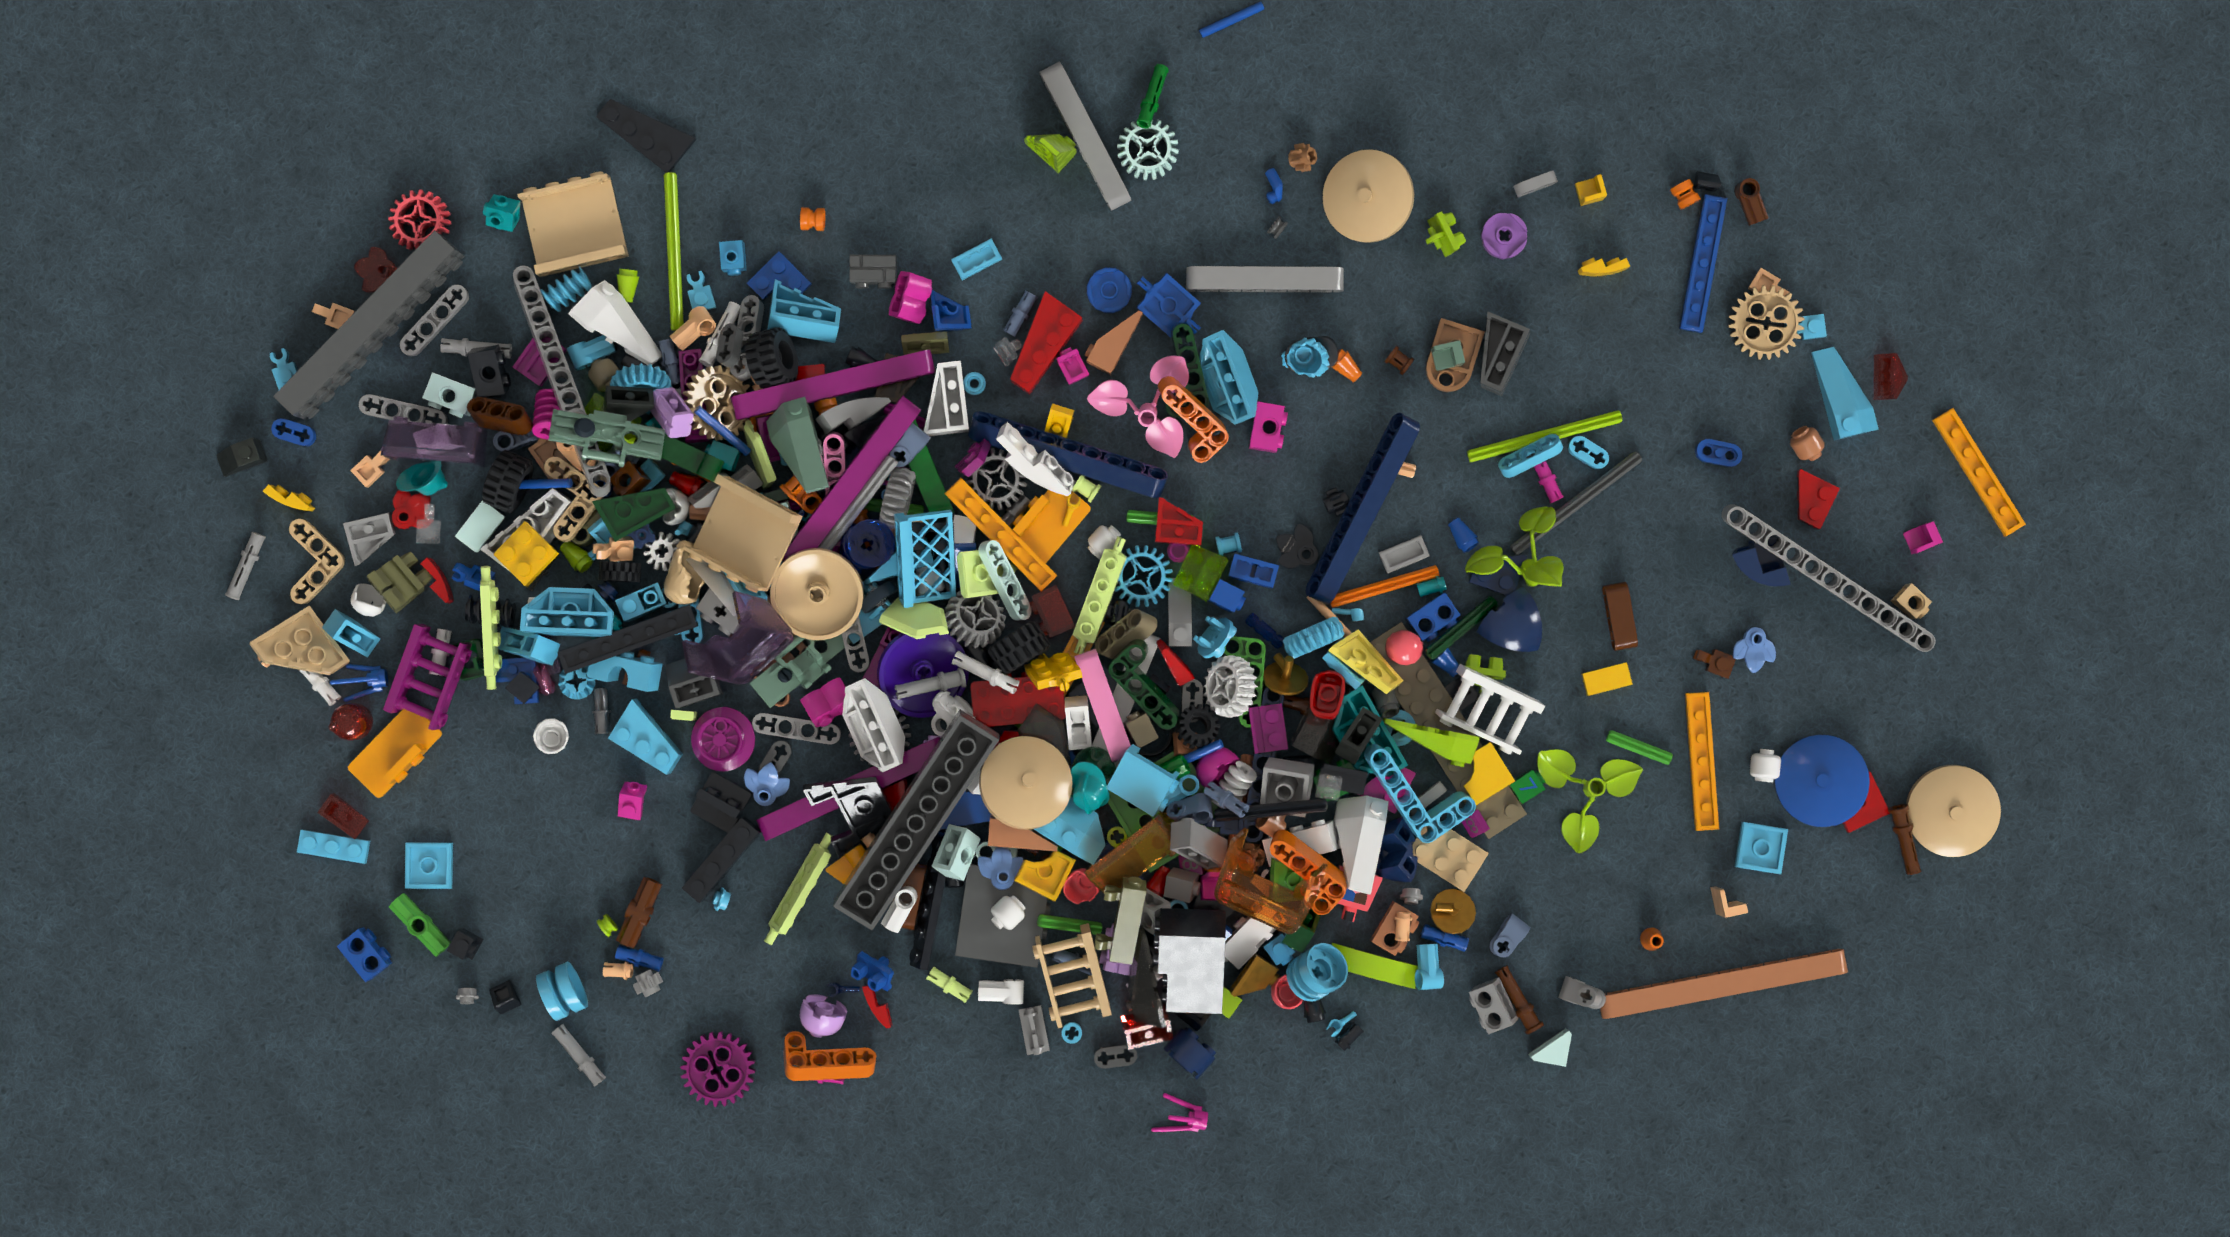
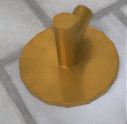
M1277 653L1274 656L1276 662L1270 664L1264 670L1263 681L1271 691L1281 695H1296L1303 692L1308 686L1306 671L1293 663L1294 658L1292 656L1284 658L1281 653Z
M1448 889L1436 895L1431 903L1430 913L1434 924L1440 930L1449 934H1459L1468 930L1473 924L1476 910L1470 896L1460 890Z

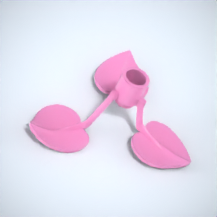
M1171 355L1158 360L1151 368V381L1158 385L1163 377L1172 376L1186 387L1189 380V371L1185 358ZM1117 380L1104 381L1088 395V402L1095 409L1109 416L1125 414L1127 403H1129L1135 411L1134 414L1138 415L1139 423L1142 426L1148 427L1145 435L1148 444L1155 450L1176 458L1183 443V428L1181 423L1174 417L1167 416L1161 421L1157 418L1158 410L1156 404L1160 396L1158 389L1153 402L1143 404L1140 409L1136 407L1131 399L1127 398L1128 390L1126 386Z

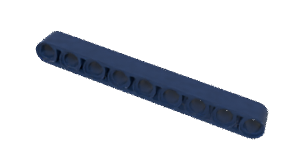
M977 411L972 416L968 436L974 441L982 442L986 439L992 447L1007 451L996 438L1001 426L1008 422L1019 431L1028 444L1035 448L1038 454L1046 450L1051 456L1055 457L1058 464L1064 470L1153 498H1158L1163 493L1168 474L1161 468L990 413Z
M1396 413L1391 418L1307 583L1305 592L1308 597L1326 605L1334 600L1419 433L1420 424L1416 420L1402 413Z

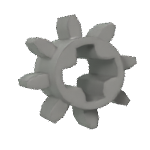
M651 969L635 976L637 982L633 984L637 995L643 992L644 996L648 997L661 990L658 984L663 982L659 972L653 974Z

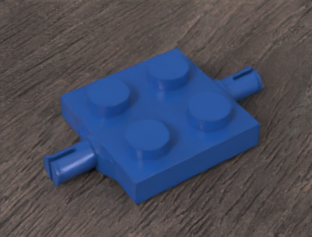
M1165 273L1153 285L1144 276L1137 281L1136 284L1143 288L1146 294L1136 308L1143 312L1146 317L1170 338L1172 328L1178 323L1189 325L1193 334H1196L1197 331L1191 325L1197 330L1201 328L1191 319L1193 312L1201 303L1168 273Z

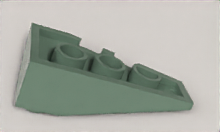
M802 397L782 403L766 421L772 444L778 450L806 493L828 488L829 484L812 411L806 398Z

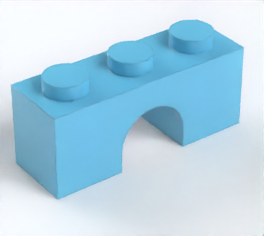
M628 651L589 665L587 677L604 682L618 681L620 670L624 668L628 675L627 687L645 692L658 691L663 663L654 662L655 658L650 656L634 657V653Z

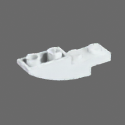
M1008 422L1001 426L996 440L1008 451L1005 460L1034 483L1055 493L1069 496L1074 487L1075 480L1069 472H1066L1058 464L1055 457L1051 456L1046 450L1038 454L1035 448L1028 444L1019 431Z

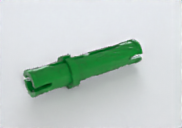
M1157 64L1154 67L1146 96L1140 104L1141 111L1136 124L1144 129L1151 127L1154 113L1159 108L1158 100L1169 71L1168 67L1163 64Z

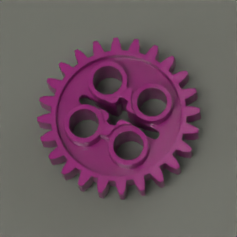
M720 1031L717 1037H715L713 1032H710L709 1039L703 1034L700 1036L701 1043L697 1040L692 1042L695 1049L692 1047L686 1049L690 1056L684 1055L682 1057L687 1062V1064L680 1066L681 1069L687 1072L681 1076L684 1079L688 1078V1082L684 1087L691 1086L692 1090L689 1095L697 1093L696 1101L703 1097L705 1098V1105L712 1100L714 1107L718 1106L719 1101L725 1107L727 1106L728 1099L734 1104L736 1102L735 1095L743 1098L744 1093L742 1089L749 1091L750 1087L746 1083H753L755 1080L749 1076L756 1072V1069L750 1068V1065L754 1064L756 1060H749L748 1058L753 1052H745L744 1049L748 1044L745 1043L740 1046V1037L733 1041L732 1033H729L724 1038L723 1031ZM719 1048H725L729 1051L728 1059L719 1057ZM709 1050L712 1051L715 1062L713 1061L712 1057L709 1055V1053H708ZM699 1058H704L708 1061L707 1069L699 1068L697 1064ZM716 1065H722L723 1070L721 1071V1075L719 1072L713 1071ZM729 1069H736L739 1072V1079H731L728 1075ZM722 1077H723L724 1080L728 1083V1087H727V1088H726V1087L724 1086V1084H723V1079H722ZM709 1079H715L718 1082L719 1087L717 1090H712L708 1087Z

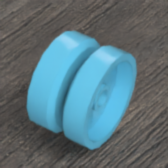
M568 961L556 966L555 974L547 970L536 975L540 997L548 1013L555 1021L569 1016L570 1009L576 1013L588 1007L587 995L581 980L572 964Z

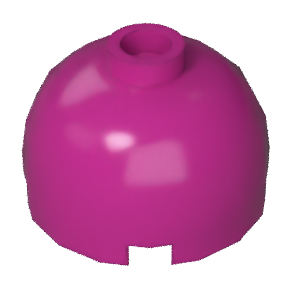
M1223 747L1197 759L1199 762L1196 766V776L1204 788H1211L1207 785L1209 782H1214L1217 786H1220L1219 781L1225 779L1224 774L1229 772V766H1236L1235 763L1240 761V758L1229 749Z

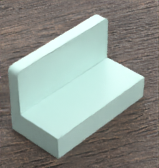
M482 500L455 537L474 552H479L504 520L505 516L493 506L485 504Z

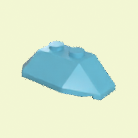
M1224 330L1203 338L1199 360L1212 409L1230 420L1234 425L1255 417L1259 392L1243 349Z
M548 587L529 604L522 607L520 631L549 636L612 635L614 611L595 589Z
M1070 797L1064 811L1055 820L1043 827L1034 829L1094 865L1106 846L1098 813L1092 811L1091 814H1086L1085 810L1076 806L1072 797Z

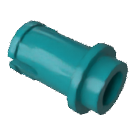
M1436 576V579L1416 583L1420 597L1436 592L1443 593L1444 590H1447L1444 577Z

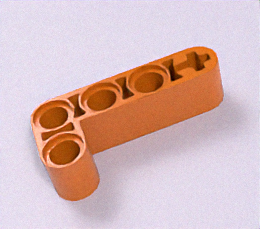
M1166 376L1159 381L1158 390L1164 402L1197 431L1188 442V448L1193 459L1200 463L1208 461L1229 439L1223 422L1174 377ZM1190 402L1187 407H1181L1183 403ZM1199 417H1206L1203 421H1197ZM1215 431H1221L1220 434L1216 436L1212 435ZM1205 446L1201 451H1195L1198 447Z
M1281 829L1274 833L1270 844V853L1316 888L1311 901L1312 910L1318 915L1329 913L1346 893L1347 883L1344 872L1289 831ZM1296 856H1301L1304 859H1298ZM1314 870H1320L1322 873H1317Z
M792 1031L785 1036L783 1051L785 1075L792 1081L867 1078L873 1075L875 1071L877 1056L870 1048L806 1050V1040L802 1033Z

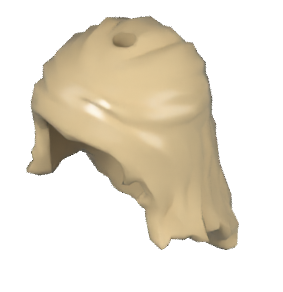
M686 540L679 541L676 545L677 549L673 553L664 582V594L672 602L682 605L696 602L700 589L705 584L703 579L686 560L690 558V553L685 551L683 547H693L694 545Z

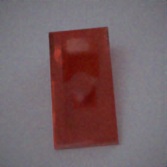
M335 793L330 794L317 812L354 839L358 837L369 822L366 817Z

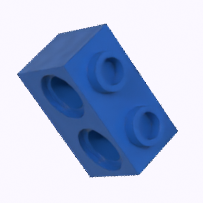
M1234 554L1228 577L1272 589L1279 565Z
M1219 579L1207 601L1230 613H1234L1235 610L1239 611L1246 600L1243 597L1245 591Z
M1442 593L1405 619L1414 633L1421 638V641L1426 639L1429 642L1439 635L1437 631L1445 626L1446 629H1449L1458 622L1456 618L1460 616V613L1447 594ZM1440 606H1445L1449 610V616L1446 619L1438 616ZM1421 619H1427L1430 622V628L1427 632L1419 629L1418 624Z
M363 927L357 929L337 947L361 978L367 982L376 977L391 965L392 962L389 959L391 958L390 953L384 947L380 948L375 942L377 939L375 934L370 929L366 930ZM357 938L364 942L362 950L357 949L355 946ZM371 956L376 957L378 960L376 968H373L369 963Z

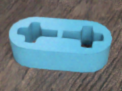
M1576 436L1568 443L1569 453L1591 468L1601 469L1609 462L1608 453L1583 436ZM1582 441V447L1588 450L1587 453L1582 450L1575 452L1573 443ZM1590 452L1594 455L1601 453V459L1604 460L1603 463L1595 464V459L1589 455Z

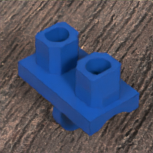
M861 951L857 955V962L852 967L851 976L856 980H861L863 977L867 978V985L874 992L881 988L888 991L892 988L891 979L894 971L888 967L889 959L885 956L877 960Z

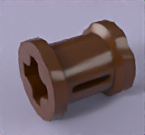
M1396 345L1384 362L1392 364L1403 375L1415 359L1407 357L1399 351V347Z

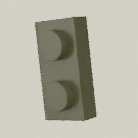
M947 331L901 335L904 355L924 350H931V354L950 353Z

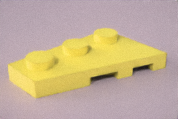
M1359 629L1334 644L1328 650L1385 694H1388L1403 682V679Z

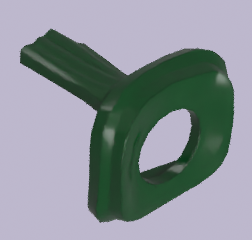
M478 638L463 641L472 643L470 650L474 651L478 657L472 658L474 668L468 669L465 666L463 667L459 679L467 681L484 676L482 641Z

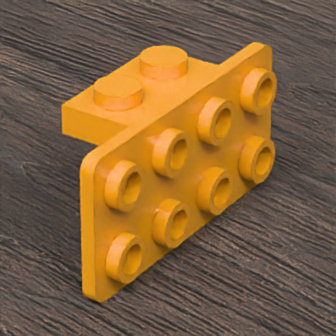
M1048 490L1040 498L1035 496L1027 506L1030 508L1025 515L1020 514L1012 523L1015 526L1013 531L1047 563L1090 512L1091 507L1084 500L1081 499L1080 506L1074 509L1066 527L1062 523L1067 513L1068 496ZM1072 491L1070 503L1077 504L1079 496Z
M403 709L348 765V770L375 797L381 798L396 782L400 783L408 775L407 771L412 766H417L424 759L423 755L442 736V731L440 729H428L431 720Z

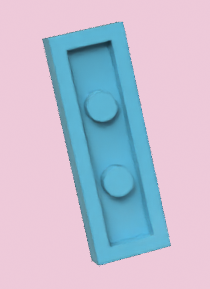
M302 829L300 830L297 853L366 864L370 841Z

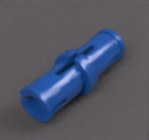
M1424 924L1420 937L1439 943L1442 947L1448 946L1463 952L1466 951L1469 942L1467 937L1449 934L1427 924Z
M620 944L615 954V959L627 961L638 968L642 966L658 972L661 970L664 960L663 957L645 953V950H635Z

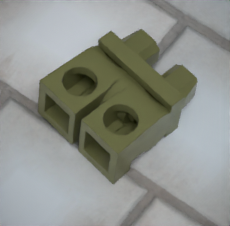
M411 551L401 557L396 555L381 568L367 575L368 581L383 596V599L396 614L424 592V587L432 580V576L425 568L415 575L410 569L419 562Z

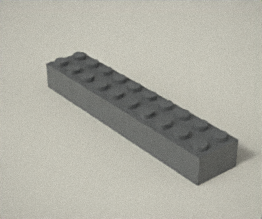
M434 230L273 397L293 416L304 420L313 418L319 412L318 407L323 402L326 403L334 397V390L339 385H345L351 379L350 374L355 369L358 370L366 364L367 356L371 352L376 353L383 346L382 341L387 336L391 337L398 331V325L402 320H408L415 313L414 308L419 303H425L430 298V292L435 287L438 288L447 280L445 276L451 270L455 271L462 265V259L465 256L444 236Z
M961 709L958 711L834 898L833 907L870 930L874 929L998 743L999 733Z

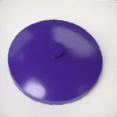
M901 633L891 640L880 657L877 668L879 688L888 696L891 706L900 713L917 718L935 716L937 712L934 710L932 702L940 690L898 700L895 685L935 677L942 671L944 673L956 671L959 667L953 665L952 660L953 658L959 659L955 657L957 651L965 654V651L950 634L939 635V633L926 635V638L915 639ZM963 669L967 685L969 671ZM958 686L949 688L947 691L950 692V696L955 697L957 695L961 697L965 687Z

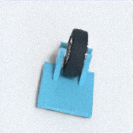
M864 581L862 582L864 598L859 619L864 637L882 625L879 622L881 614L891 605L888 599L897 592V588L892 581H888L881 586H878L876 582L870 586L865 585ZM853 633L848 636L853 644L860 640L858 634Z

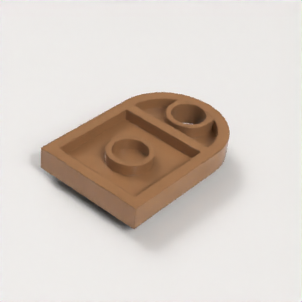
M1443 318L1440 319L1432 347L1460 340L1465 363L1461 366L1436 371L1430 350L1426 363V376L1433 387L1443 392H1454L1461 389L1469 381L1485 333L1484 331ZM1446 373L1451 376L1452 382L1449 386H1443L1440 383L1439 377L1441 374Z

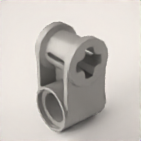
M1565 976L1558 996L1562 1000L1592 1009H1600L1606 1001L1602 990L1568 976Z

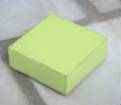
M671 710L670 718L695 721L697 720V712Z

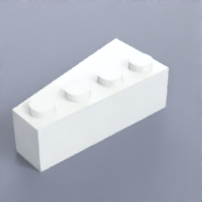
M552 488L535 502L526 513L517 517L513 524L495 536L496 538L489 544H485L481 550L506 568L493 554L524 521L528 522L550 544L555 538L553 533L554 525L572 503V500L560 491Z

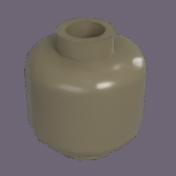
M597 359L591 364L588 376L597 390L605 392L606 386H610L612 376L616 374V370L620 369L611 359Z

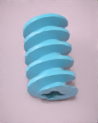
M580 266V273L573 269L571 270L572 278L565 274L563 275L564 283L556 279L555 288L548 284L549 292L540 289L549 306L557 312L562 310L560 304L568 307V299L576 302V294L583 298L585 296L584 289L589 291L592 288L590 280Z

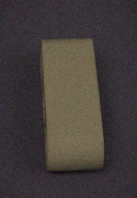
M1139 609L1132 610L1098 637L1095 642L1097 653L1113 659L1134 639L1144 641L1155 632L1157 628L1156 617Z

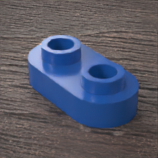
M1705 439L1700 441L1695 448L1696 457L1705 463L1733 467L1739 464L1742 459L1741 449L1737 445L1727 442ZM1704 447H1708L1710 449L1709 455H1705L1703 453ZM1726 452L1732 453L1733 457L1731 460L1726 459Z

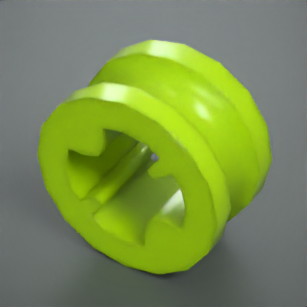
M1115 826L1108 831L1107 840L1111 846L1121 847L1127 841V834L1122 827ZM1118 830L1119 834H1124V839H1120L1122 841L1120 843H1116L1115 840L1110 838L1111 834L1114 835L1113 831Z
M605 914L602 920H597V924L603 933L610 937L612 931L616 932L619 929L612 918Z

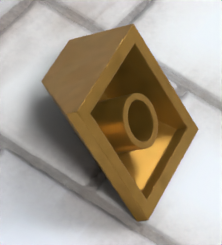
M1255 953L1230 987V994L1236 997L1266 989L1268 984L1272 986L1279 977V974H1277L1278 967Z

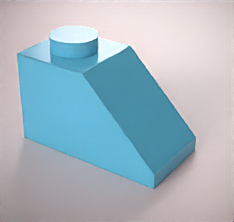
M336 609L322 626L333 639L367 658L380 641V638Z

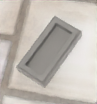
M1421 535L1379 552L1387 574L1430 556Z

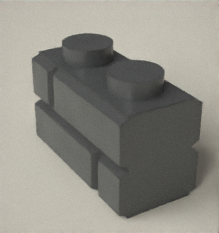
M850 254L849 280L851 285H855V288L867 289L869 285H878L880 289H891L892 285H896L897 256Z

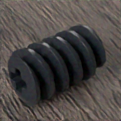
M470 594L465 606V620L469 619V622L475 624L478 620V623L482 625L480 595L477 601H474L473 595ZM498 598L496 610L500 612V621L497 626L502 627L505 624L507 628H511L515 621L516 604L514 603L513 606H510V600L506 599L504 605H501V600Z

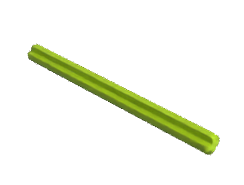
M668 172L664 174L670 323L671 330L676 331L684 324L678 187L676 173Z
M1614 411L1468 450L1467 457L1469 462H1475L1519 450L1549 434H1556L1561 439L1622 422V415L1620 411Z

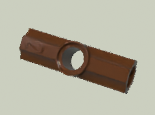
M643 878L635 898L628 905L624 916L626 918L616 941L625 946L635 948L644 926H647L651 918L649 915L653 914V906L663 884L652 878Z

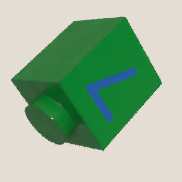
M1531 769L1514 779L1515 782L1508 785L1520 804H1524L1545 790L1543 786L1545 780L1538 771L1534 772Z

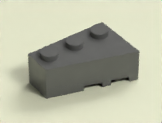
M1487 312L1481 388L1503 396L1530 336L1529 328Z

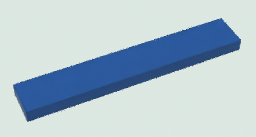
M1707 194L1703 196L1679 329L1698 333L1703 332L1727 198Z

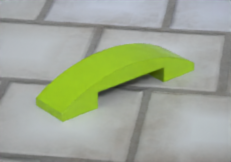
M1336 943L1331 944L1344 956L1348 965V972L1415 989L1417 965L1378 956Z

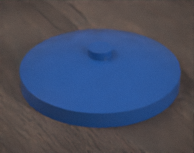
M1829 735L1809 736L1791 745L1781 757L1780 776L1775 779L1776 794L1784 809L1798 821L1815 827L1835 826L1852 818L1863 806L1870 784L1868 768L1861 754L1848 742Z

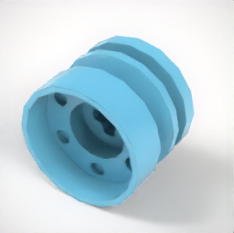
M1316 944L1304 953L1296 956L1288 964L1286 970L1287 982L1297 997L1304 1001L1314 1002L1337 990L1346 982L1348 965L1342 953L1331 944Z

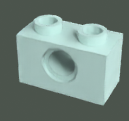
M432 372L422 398L429 401V406L439 410L444 406L450 409L449 414L462 418L463 414L470 416L467 404L470 400L477 397L476 389ZM454 391L455 399L448 403L446 395L448 392Z
M949 824L932 867L945 877L964 881L980 838L967 828Z

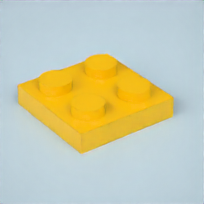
M524 521L493 555L524 586L528 587L559 553L528 522Z

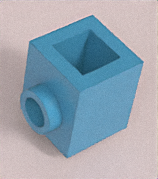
M742 240L719 242L721 270L724 273L727 272L728 276L741 275V271H747L745 243Z
M1280 931L1263 943L1262 946L1276 965L1281 963L1284 966L1294 958L1292 954L1295 951L1282 943L1284 935Z

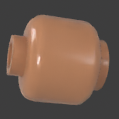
M1803 426L1792 433L1790 446L1800 460L1809 459L1814 461L1822 455L1821 451L1824 449L1825 442L1815 428Z

